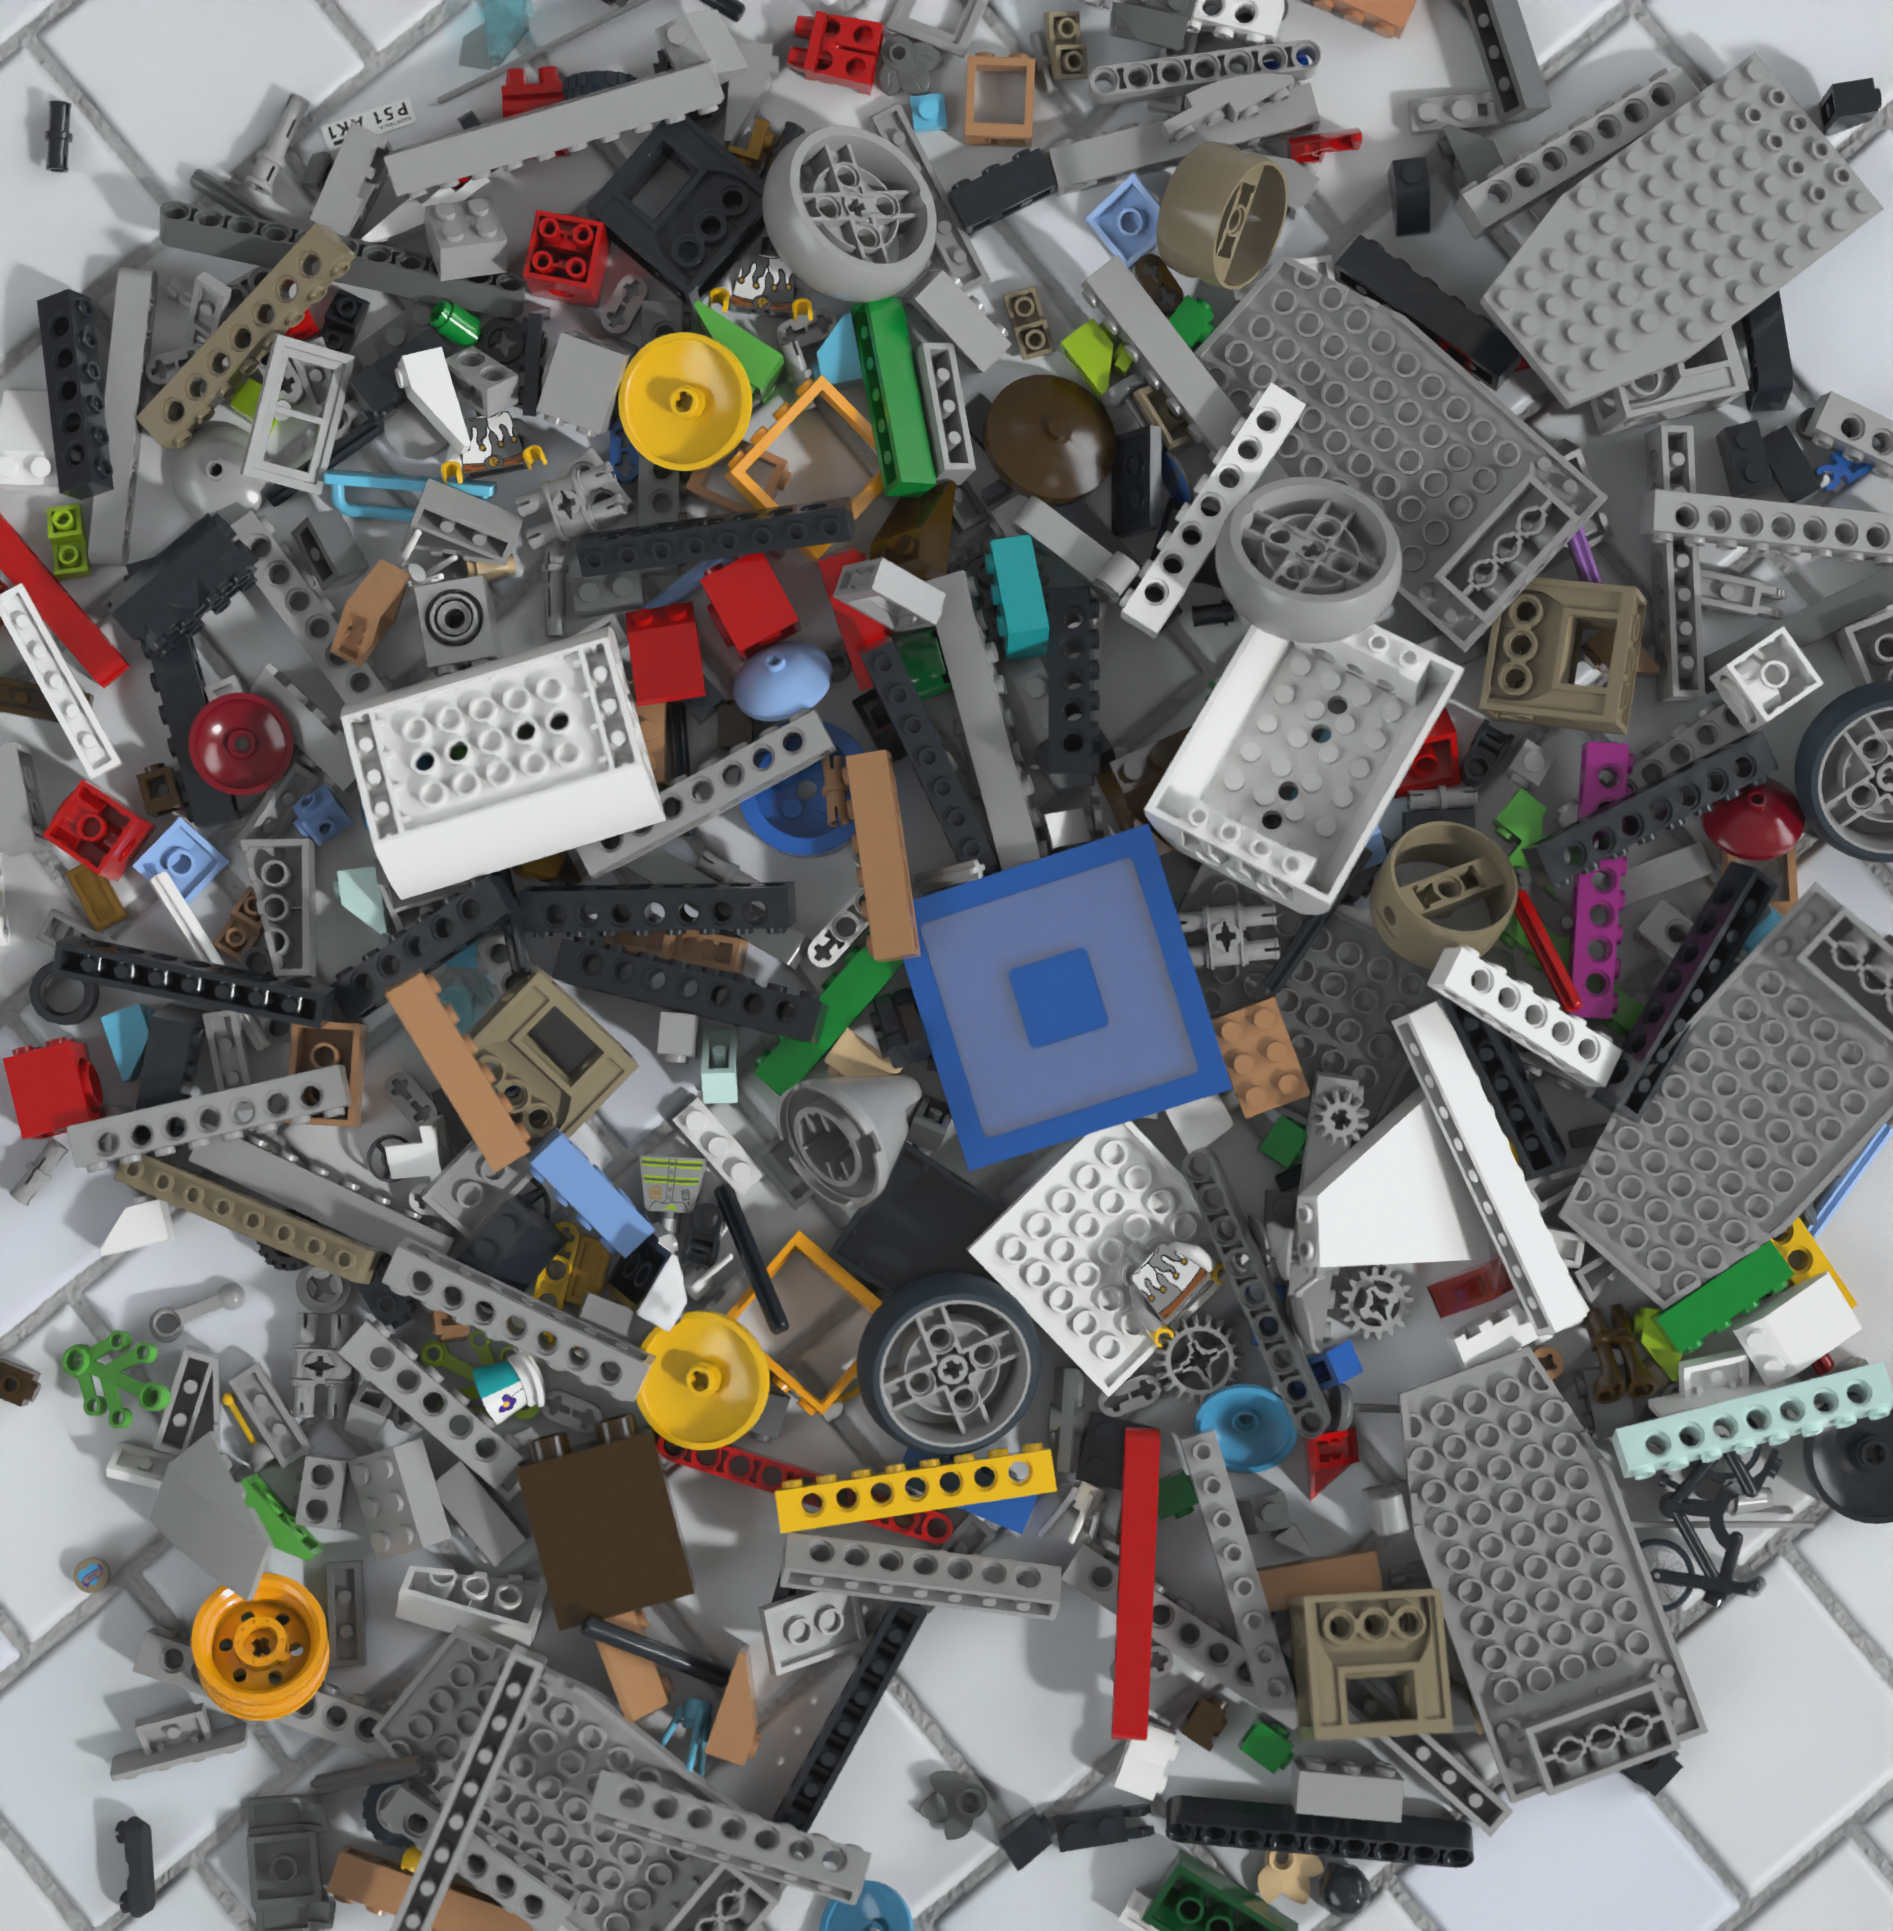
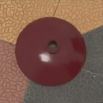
M243 692L222 695L204 706L191 726L188 742L192 763L202 779L221 792L239 796L262 792L278 782L290 764L294 746L290 725L280 709L261 696ZM238 737L247 739L248 747L245 750H238L235 747L234 743Z
M1771 778L1755 787H1750L1748 784L1740 788L1742 794L1731 800L1722 802L1719 799L1713 802L1714 808L1700 815L1704 832L1718 848L1732 856L1746 860H1769L1787 853L1798 843L1805 825V817L1796 795L1785 785Z

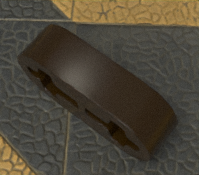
M1146 254L1137 261L1135 278L1164 315H1172L1184 300V294L1178 282L1159 256ZM1144 264H1148L1150 267L1155 265L1158 267L1155 273L1158 279L1157 283H1155L1151 275H1142L1145 268ZM1163 287L1168 295L1173 293L1176 295L1173 306H1170L1168 302L1164 304L1160 302L1163 294L1159 288Z

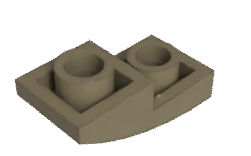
M1049 11L1043 13L1046 45L1054 80L1088 79L1087 45L1081 44L1080 11Z
M1036 286L1002 295L1022 360L1025 361L1055 352Z

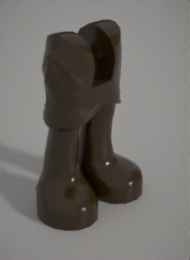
M1621 1303L1611 1305L1610 1317L1613 1328L1605 1329L1600 1309L1598 1307L1589 1308L1590 1311L1586 1313L1587 1316L1585 1317L1586 1329L1591 1342L1592 1352H1596L1600 1366V1376L1593 1384L1592 1389L1594 1400L1600 1404L1615 1402L1624 1395L1626 1387L1629 1396L1634 1399H1643L1657 1392L1659 1387L1656 1377L1644 1367L1636 1350V1341L1632 1334V1319L1629 1316V1312L1625 1310ZM1613 1349L1620 1350L1626 1372V1385L1616 1362Z

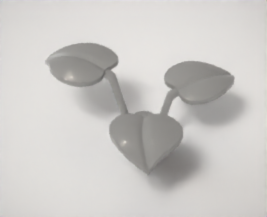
M1249 1213L1248 1223L1250 1231L1266 1267H1271L1270 1257H1274L1281 1277L1284 1280H1289L1291 1262L1300 1261L1298 1249H1292L1294 1230L1283 1228L1274 1222L1267 1223L1265 1230L1261 1221L1254 1214ZM1342 1266L1303 1267L1307 1274L1313 1273L1314 1276L1294 1291V1295L1288 1296L1289 1315L1294 1331L1301 1342L1315 1353L1322 1351L1316 1347L1311 1316L1302 1299V1295L1314 1283L1325 1279L1324 1272Z

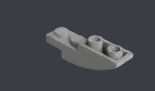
M1256 73L1227 78L1203 86L1186 94L1184 101L1186 110L1163 122L1161 134L1167 144L1175 140L1181 143L1195 134V129L1204 124L1210 127L1221 121L1225 117L1224 113L1226 112L1232 123L1241 119L1243 122H1247L1261 113L1260 109L1270 103L1276 106L1287 100L1291 96L1290 92H1292L1295 80L1292 75Z

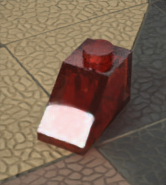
M1498 1257L1427 1286V1289L1439 1317L1443 1318L1493 1301L1511 1291L1514 1287L1501 1257Z

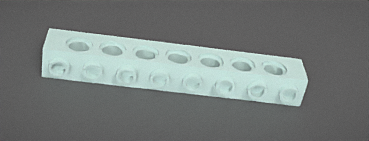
M1882 1361L1615 1429L1611 1440L1624 1478L1635 1476L1636 1480H1641L1653 1476L1656 1473L1655 1470L1668 1467L1669 1471H1677L1689 1466L1691 1461L1702 1459V1462L1707 1463L1718 1460L1723 1456L1722 1453L1735 1450L1736 1454H1743L1754 1450L1757 1444L1769 1442L1771 1446L1788 1441L1790 1439L1789 1436L1801 1433L1803 1437L1814 1436L1821 1433L1824 1427L1836 1425L1838 1429L1855 1424L1857 1422L1856 1419L1869 1416L1870 1420L1883 1418L1889 1415L1893 1408V1386ZM1847 1393H1858L1862 1397L1863 1403L1852 1402L1848 1398ZM1813 1401H1824L1829 1406L1830 1411H1819L1814 1406ZM1790 1409L1795 1413L1797 1419L1792 1421L1785 1419L1781 1415L1780 1410ZM1755 1417L1759 1419L1763 1424V1428H1752L1747 1423V1418ZM1713 1427H1725L1729 1431L1730 1436L1726 1438L1719 1437L1715 1434ZM1689 1434L1694 1437L1697 1444L1687 1446L1681 1442L1679 1436ZM1657 1443L1663 1449V1453L1659 1455L1650 1453L1646 1448V1444Z

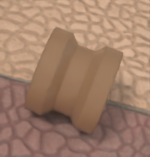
M1545 1345L1532 1348L1531 1350L1550 1378L1554 1380L1559 1377L1564 1368V1360L1561 1353L1555 1348Z

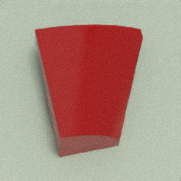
M1350 128L1286 138L1288 159H1293L1297 163H1320L1325 153L1359 150L1362 143V132L1359 128Z

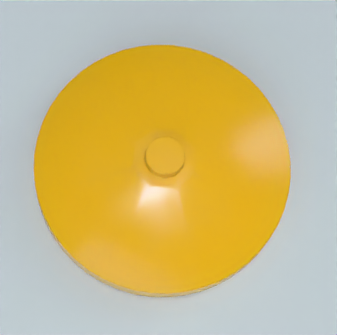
M689 332L671 333L646 344L628 364L619 388V415L628 439L646 459L670 470H701L724 460L736 449L743 439L751 419L752 390L743 365L736 355L724 344L701 334Z
M715 1311L684 1312L680 1322L674 1325L670 1332L657 1326L643 1341L640 1348L655 1355L656 1358L640 1393L636 1397V1401L646 1421L660 1436L683 1448L712 1450L726 1446L741 1438L759 1420L769 1395V1368L760 1344L753 1334L740 1322Z

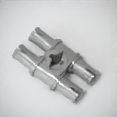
M609 461L584 472L580 469L572 470L571 474L559 479L544 481L540 489L515 497V505L521 504V507H518L517 510L523 518L547 507L550 508L552 513L551 521L526 529V537L531 536L533 538L528 540L532 549L535 550L540 546L559 539L562 542H568L571 540V537L589 530L596 531L601 527V523L627 514V507L621 506L625 501L620 494L595 504L591 502L589 496L591 490L614 483L617 480L616 474H610L614 469ZM570 499L575 500L576 505L571 507L572 512L566 509L571 504Z
M1236 902L1235 905L1209 907V904H1206L1202 907V910L1177 912L1179 920L1186 921V923L1181 924L1183 933L1204 931V934H1207L1208 937L1205 945L1188 946L1194 966L1207 965V968L1214 970V967L1241 965L1245 967V965H1249V961L1279 960L1280 954L1278 949L1264 951L1265 948L1279 947L1278 937L1247 941L1246 937L1243 938V931L1246 930V927L1277 925L1275 915L1261 916L1266 913H1276L1275 903L1244 906L1243 903ZM1223 921H1225L1228 930L1235 933V938L1229 939L1227 950H1225L1222 941L1215 938L1216 934L1222 931Z
M297 1313L296 1344H293V1347H291V1351H293L292 1378L289 1379L291 1386H294L292 1417H314L315 1386L325 1384V1387H328L326 1418L334 1419V1417H337V1419H347L349 1388L354 1384V1380H352V1365L339 1355L338 1352L351 1338L353 1315L331 1314L330 1345H327V1348H321L320 1344H317L319 1314ZM323 1357V1361L325 1363H329L330 1365H334L335 1367L325 1370L322 1373V1370L320 1368H316L315 1366H311L310 1364L321 1361Z

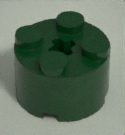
M936 625L899 636L898 641L894 642V645L920 700L923 701L953 692Z

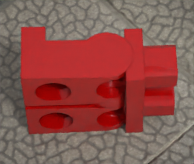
M816 11L815 17L797 16L794 31L795 37L810 41L808 49L791 46L787 59L788 67L804 72L806 80L836 84L856 89L858 93L871 96L877 63L885 35L883 23L840 15H827L826 12Z
M556 66L538 68L539 83L527 84L525 69H507L506 85L501 86L503 118L564 101V86L560 81ZM568 148L555 151L556 156L553 158L571 157V153H569Z

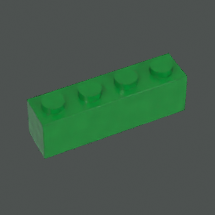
M1769 1240L1749 1255L1730 1265L1729 1268L1702 1283L1701 1286L1664 1310L1661 1309L1651 1316L1650 1319L1673 1352L1682 1353L1685 1351L1686 1354H1690L1704 1344L1702 1341L1703 1337L1712 1331L1717 1335L1732 1325L1730 1321L1732 1317L1740 1312L1746 1315L1760 1306L1761 1303L1758 1299L1767 1293L1773 1296L1784 1290L1789 1285L1787 1280L1795 1274L1772 1241Z

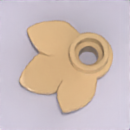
M1265 1851L1264 1860L1266 1865L1259 1872L1257 1880L1262 1899L1269 1904L1282 1892L1289 1899L1305 1905L1311 1891L1309 1877H1315L1324 1872V1867L1317 1855L1287 1853V1859L1284 1862H1278L1275 1860L1277 1852Z

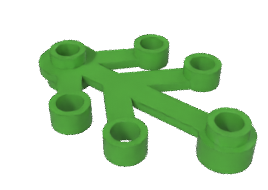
M120 1330L111 1332L108 1338L92 1347L85 1344H76L68 1348L63 1355L62 1365L71 1377L78 1378L84 1398V1412L89 1416L99 1417L105 1414L108 1406L110 1425L114 1428L125 1429L131 1425L133 1414L130 1409L123 1408L117 1387L138 1396L140 1406L150 1411H161L168 1406L171 1394L163 1384L153 1382L145 1384L122 1373L138 1363H152L157 1357V1348L152 1343L139 1342L133 1350L106 1365L97 1361L111 1351L125 1352L130 1348L132 1344L131 1335L126 1331ZM121 1336L122 1341L121 1344L118 1345V1339ZM145 1348H146V1349H147V1355H146V1357L144 1358L143 1352H144V1350H145ZM92 1375L100 1379L105 1398L96 1394ZM95 1401H96V1402H97V1408H96V1410L94 1411V1403H95ZM122 1413L123 1418L122 1421L119 1422V1416Z

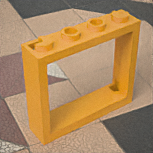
M823 375L813 381L808 377L795 390L798 397L790 405L787 401L784 402L772 415L776 421L768 429L764 425L759 428L749 439L753 445L745 453L739 450L727 463L730 469L724 477L757 510L779 507V505L745 471L818 394L876 451L872 425ZM880 469L851 499L854 521L882 492L883 483ZM833 543L797 549L810 562L818 560Z
M800 1230L766 1268L770 1279H772L792 1254L797 1251L869 1314L873 1315L883 1303ZM752 1285L726 1314L727 1316L736 1320L755 1299L756 1295ZM764 1353L769 1372L773 1375L770 1381L783 1393L786 1394L791 1390L800 1399L797 1405L810 1416H813L815 1412L822 1416L857 1375L856 1359L820 1401Z

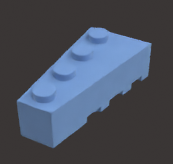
M557 1126L526 1155L531 1164L528 1168L530 1173L540 1183L547 1180L555 1188L551 1192L564 1207L571 1204L579 1212L575 1216L588 1231L594 1227L602 1235L599 1241L611 1254L618 1251L626 1258L655 1231L646 1213L638 1205L635 1206L620 1187L615 1189L607 1175L595 1164L591 1165L588 1162L589 1158Z

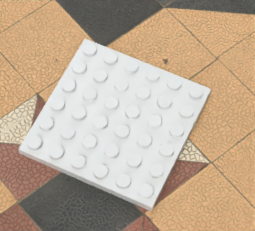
M1131 1121L1081 1136L966 1248L979 1264L1022 1304L1029 1316L1107 1397H1110L1158 1348L1151 1340L1150 1332L1147 1331L1135 1315L1129 1294L1130 1288L1133 1285L1130 1277L1138 1268L1125 1257L1128 1249L1136 1241H1140L1151 1252L1162 1242L1167 1245L1173 1242L1197 1245L1214 1257L1216 1262L1222 1263L1186 1179ZM1224 1220L1221 1225L1223 1233L1229 1237H1234L1236 1232ZM1238 1252L1236 1253L1235 1260L1238 1266L1241 1267L1249 1258L1246 1254ZM1222 1268L1218 1270V1279L1225 1283L1229 1279L1227 1272ZM1209 1279L1170 1323L1178 1329L1181 1326L1179 1319L1185 1318L1187 1320L1223 1284ZM1163 1332L1158 1336V1341L1161 1345L1164 1343L1160 1339L1162 1335L1170 1337L1167 1332Z

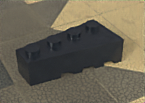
M169 1003L151 1016L135 1111L192 1098L190 1094L197 1073L198 1059L205 1033L202 1014L208 1011ZM179 1117L175 1118L170 1125V1131L175 1137L182 1135L185 1129L183 1127L184 1122ZM145 1125L141 1126L137 1131L136 1137L138 1142L144 1145L150 1140L151 1132ZM183 1145L176 1146L175 1150H177L178 1147H182Z

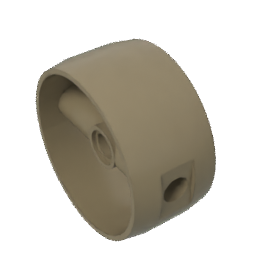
M1210 141L1195 147L1175 170L1161 202L1157 221V246L1160 257L1165 265L1185 277L1201 279L1206 284L1217 288L1237 290L1252 282L1269 261L1283 229L1288 204V187L1282 168L1261 154L1253 152L1244 153L1232 144Z
M1435 821L1424 823L1406 832L1392 846L1379 867L1373 880L1369 897L1371 918L1383 941L1398 955L1416 965L1435 969L1445 948H1459L1461 945L1476 950L1480 954L1478 957L1480 959L1493 947L1512 917L1518 897L1517 877L1510 860L1503 850L1483 833L1469 826L1454 822ZM1425 861L1441 864L1451 869L1399 888L1394 867L1408 862ZM1484 899L1489 909L1491 926L1476 931H1457L1441 927L1432 923L1429 919H1446L1452 915L1455 909Z

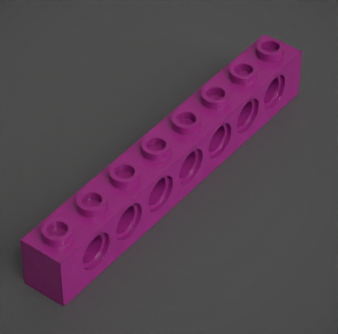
M1587 741L1582 745L1577 820L1596 811L1600 804L1608 805L1632 792L1630 787H1626L1627 774L1632 773L1634 764L1633 753H1629V744ZM1602 770L1609 771L1613 775L1614 785L1612 788L1604 787L1600 783L1599 774ZM1622 819L1621 829L1624 833H1626L1627 824L1626 821ZM1595 833L1592 838L1593 845L1595 844V841L1598 839ZM1621 856L1613 860L1607 857L1599 861L1600 868L1581 875V872L1573 875L1571 918L1574 924L1570 928L1567 973L1583 1006L1575 1012H1565V1014H1573L1582 1019L1606 1021L1612 1019V1013H1617L1619 998L1618 993H1613L1614 979H1619L1621 961L1616 958V945H1621L1623 937V926L1618 924L1619 910L1623 911L1625 904V891L1620 890L1621 876L1626 875L1627 856ZM1596 872L1604 874L1608 880L1607 888L1604 891L1596 889L1592 883L1593 875ZM1595 906L1600 907L1605 912L1606 919L1602 925L1595 924L1590 918V911ZM1591 941H1597L1602 945L1604 952L1600 959H1594L1589 955L1588 945ZM1589 975H1595L1601 981V989L1597 994L1589 992L1586 988V979Z

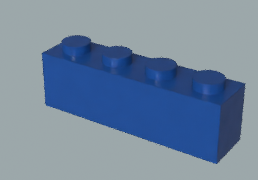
M907 1448L901 1463H905L906 1469L920 1467L919 1461L925 1459L939 1458L940 1464L954 1462V1455L926 1454ZM989 1467L978 1468L974 1473V1479L980 1485H988L994 1479V1472ZM946 1472L940 1478V1485L945 1490H954L960 1484V1478L954 1472ZM918 1477L910 1478L905 1486L922 1493L926 1489L925 1482ZM1038 1494L956 1507L1022 1534Z

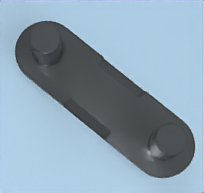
M1524 868L1514 870L1518 889L1527 892L1540 920L1557 936H1569L1570 928L1574 924L1571 913L1544 886H1537L1529 870Z

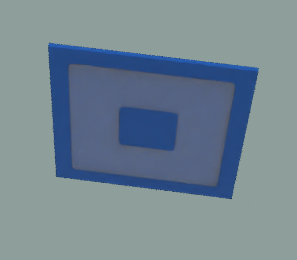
M1149 823L913 900L921 957L903 959L969 1171L1233 1089Z

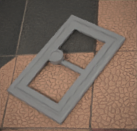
M896 0L884 27L886 30L918 42H927L936 49L963 59L989 0H969L955 33L951 34L909 18L917 0Z
M275 333L240 471L241 475L317 495L322 494L324 473L328 470L355 356ZM288 357L333 370L321 418L291 410V406L287 401L278 400ZM289 417H294L319 424L308 472L263 461L273 418L285 421Z

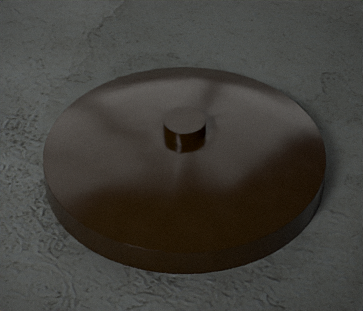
M1031 375L1012 382L993 401L986 414L983 426L985 451L999 477L1021 495L1027 498L1034 496L1048 504L1071 503L1093 493L1108 476L1116 457V433L1112 420L1104 406L1087 389L1059 376Z

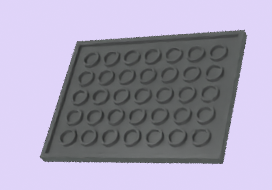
M1201 864L1178 912L1202 910V907L1206 904H1209V907L1235 905L1236 902L1243 903L1244 906L1275 903L1276 913H1266L1261 916L1275 915L1277 925L1246 927V930L1243 931V938L1246 937L1247 941L1278 937L1279 947L1265 948L1264 951L1278 949L1280 957L1309 916L1308 914H1300L1204 864ZM1337 910L1334 911L1279 993H1274L1264 985L1265 979L1278 961L1276 959L1249 961V965H1245V967L1241 965L1214 967V970L1207 968V965L1194 966L1211 1019L1271 996L1275 998L1311 1095L1274 1108V1110L1307 1126L1315 1071L1356 1076L1359 1080V1086H1364V1102L1359 1108H1367L1369 1110V1116L1359 1119L1368 1124L1367 1130L1359 1129L1360 1140L1383 1120L1411 1064L1391 1021L1421 1006L1440 1000L1443 996L1427 985L1434 969L1425 968L1404 959L1383 941L1376 929ZM1223 921L1222 931L1216 934L1215 938L1220 939L1225 946V950H1227L1229 939L1235 938V933L1230 932L1225 925V921ZM1204 931L1184 932L1188 946L1205 945V941H1208L1207 934H1204ZM1351 1140L1350 1148H1352L1358 1141Z

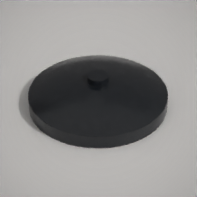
M1847 1393L1848 1398L1852 1402L1863 1403V1399L1858 1393ZM1827 1403L1818 1409L1822 1412L1830 1411ZM1893 1408L1890 1414L1876 1420H1870L1869 1416L1859 1418L1851 1426L1840 1429L1836 1428V1425L1824 1427L1821 1433L1804 1438L1803 1462L1807 1478L1815 1493L1828 1507L1844 1517L1862 1523L1884 1524L1893 1522Z

